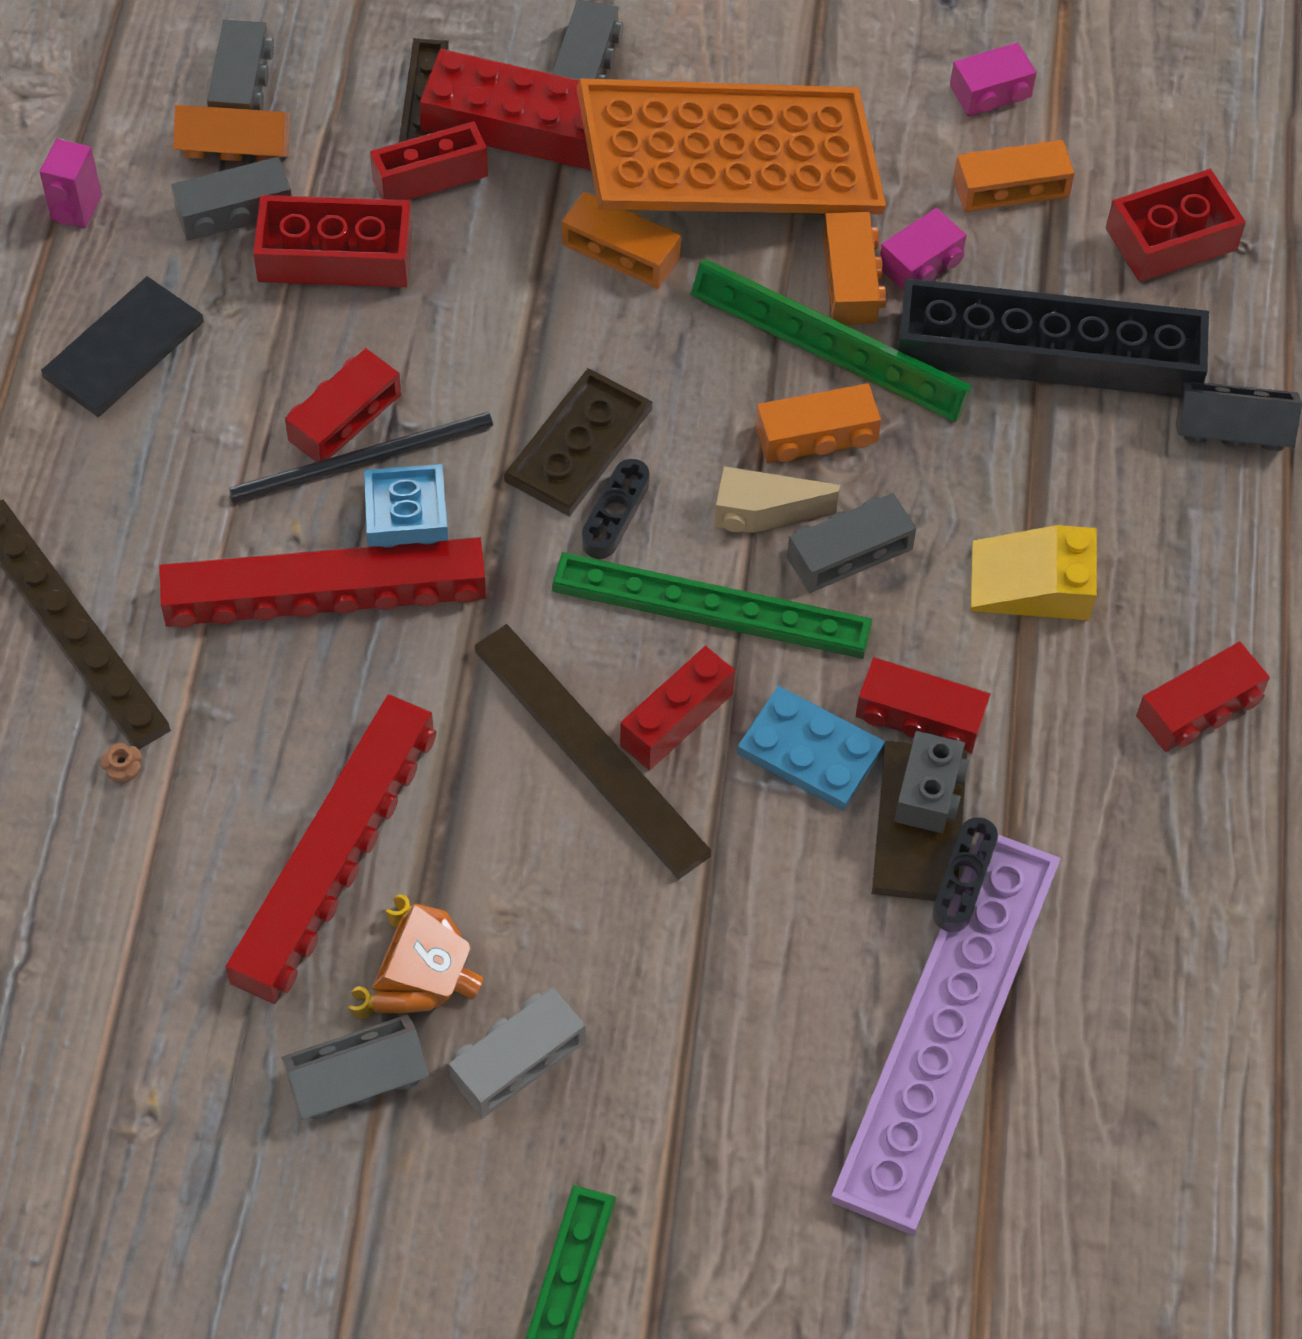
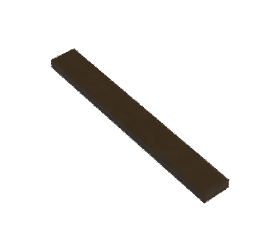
M505 624L475 644L476 654L678 880L711 857V849L508 624Z

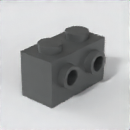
M919 731L915 732L894 822L943 834L947 818L955 820L961 798L960 795L953 794L955 782L964 784L969 764V760L961 758L965 742Z

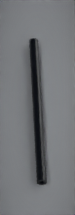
M488 411L230 487L229 492L233 503L489 428L493 426V420Z

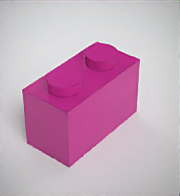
M1017 42L954 61L950 87L967 116L980 112H988L996 107L1013 102H1021L1026 98L1032 97L1037 72Z
M56 138L39 171L50 218L63 225L86 228L102 196L92 147Z
M936 207L881 244L882 271L903 291L905 278L933 281L935 276L947 268L952 269L961 262L964 257L967 235Z

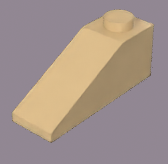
M724 466L716 503L714 527L724 528L731 532L744 531L755 533L834 514L837 511L840 485Z

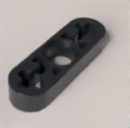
M626 459L616 466L582 530V547L589 556L602 559L611 556L617 549L649 488V469L644 462L637 459ZM632 475L638 476V479L632 480L629 486V493L625 491V478L629 479ZM611 502H620L627 509L622 514L613 515L608 513L605 507ZM603 524L607 526L606 539L602 538L599 543L594 542L593 538L600 536Z
M982 817L970 818L963 823L932 913L934 922L944 931L959 932L965 929L971 920L998 839L997 828L988 819ZM976 833H981L984 836L977 855L969 853L973 837ZM959 866H969L976 872L977 879L970 883H964L955 877L953 871ZM955 893L962 897L958 912L955 917H950L947 915V909L950 907Z

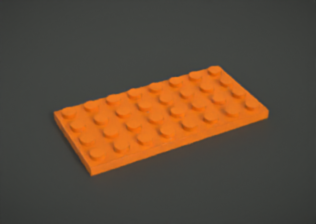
M579 79L577 93L598 209L823 214L870 212V214L882 215L886 208V201L859 87Z

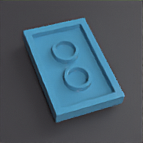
M442 464L364 470L368 547L381 546L389 548L398 544H433L438 541H448Z
M778 685L739 743L737 754L845 811L883 752L885 741Z

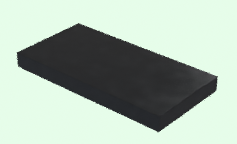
M146 276L42 368V376L99 418L204 322L203 314Z

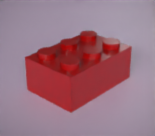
M1210 168L1112 200L1105 229L1140 283L1237 251L1246 221Z

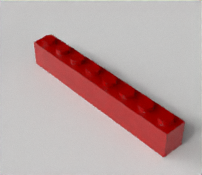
M481 537L450 539L433 544H398L389 548L371 546L159 564L160 601L166 627L176 626L185 628L201 623L216 622L219 624H229L235 620H271L275 617L292 615L309 617L316 613H351L355 610L372 608L389 610L396 606H431L441 602L458 601L469 603L476 599H486Z
M387 694L225 967L231 985L273 1004H276L282 992L288 993L297 978V966L303 956L308 958L314 951L318 941V930L324 921L329 922L333 918L339 904V899H337L344 886L349 888L354 882L359 870L358 862L364 852L370 853L375 846L379 835L377 829L384 818L388 820L393 815L398 803L397 795L403 785L409 786L414 779L418 767L416 762L422 752L428 753L432 748L437 731L433 728L432 712Z

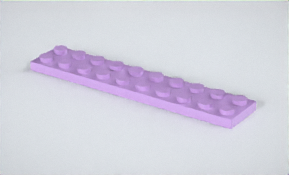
M979 833L972 854L977 855L984 836ZM998 834L996 847L968 926L959 932H947L942 929L939 931L831 1195V1203L912 1236L915 1235L1059 866L1060 857ZM966 866L960 881L964 883L975 881L977 879L976 872L971 867ZM954 894L947 912L948 916L955 917L962 896Z

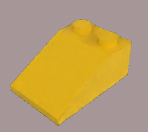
M1054 525L972 541L971 612L1090 620L1097 597V528Z

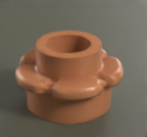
M117 743L109 748L108 753L102 755L101 767L107 771V776L112 780L120 783L129 782L138 775L141 769L139 762L142 760V755L135 746L128 747L125 743ZM119 759H125L124 763H118Z

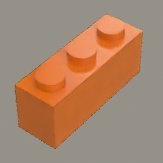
M175 105L173 150H184V158L206 159V152H219L220 160L242 161V154L257 155L256 162L279 156H289L290 112Z
M1057 140L959 154L956 159L953 180L963 211L968 212L1069 197L1075 172L1064 141Z
M585 191L562 220L563 246L657 289L661 287L680 260V234L675 233L666 226H660L644 219L635 212L598 209L596 196Z
M870 212L825 213L823 245L831 318L844 325L877 324L879 309L886 306L885 286L878 285V279L882 278L881 256H875L874 249H878L879 245L878 227H871Z
M869 383L757 404L755 428L766 463L777 461L789 462L798 457L814 454L826 455L835 450L851 447L863 448L878 442L881 426V417Z

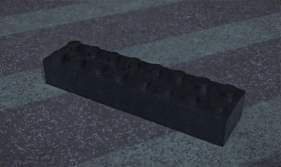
M905 278L897 350L945 372L1180 397L1182 380L1205 381L1208 372L1209 311Z

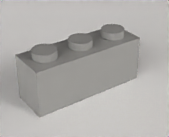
M551 988L543 995L537 993L526 1000L521 1007V1011L509 1020L503 1018L489 1028L486 1037L475 1045L467 1044L461 1047L453 1055L449 1063L450 1081L483 1119L586 1042V1025L554 988Z

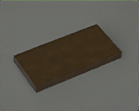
M587 368L504 473V482L570 517L651 412L653 401Z
M885 740L871 894L935 901L962 827L965 781L964 784L955 782L953 794L960 795L961 798L955 820L947 818L943 834L894 822L913 743ZM963 750L961 758L967 759V750ZM957 867L953 871L957 879L959 876V867Z

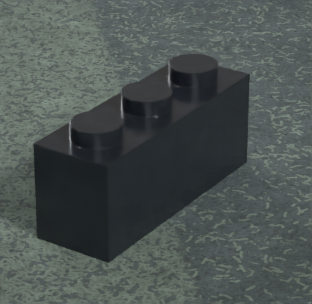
M1182 380L1176 428L1178 435L1184 436L1185 440L1202 443L1206 442L1208 438L1222 440V443L1234 447L1245 446V443L1261 444L1260 446L1267 450L1281 451L1284 447L1295 448L1302 401L1298 392Z

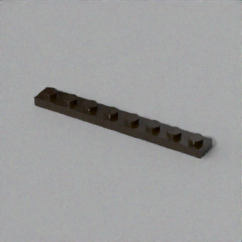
M4 499L0 500V567L131 746H135L140 750L171 731L169 722Z

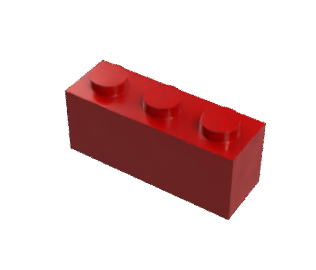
M475 121L370 151L372 180L381 199L409 200L488 177L487 146Z
M365 348L356 357L349 358L343 364L341 370L332 378L321 382L314 393L302 404H296L292 407L287 417H285L288 441L315 462L331 458L401 396L400 373Z
M1239 641L1143 695L1136 717L1165 752L1177 745L1185 747L1195 741L1200 732L1210 726L1216 729L1224 725L1232 717L1233 713L1242 708L1250 710L1257 706L1265 697L1264 691L1270 676Z
M705 645L620 722V747L650 771L733 695L735 669Z
M873 657L859 694L855 717L863 719L872 726H886L902 731L910 738H914L915 732L919 731L965 742L963 750L965 749L968 753L972 754L986 715L991 693Z

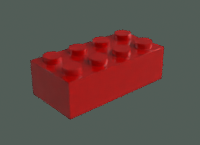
M260 195L253 252L257 282L407 288L412 240L410 200Z

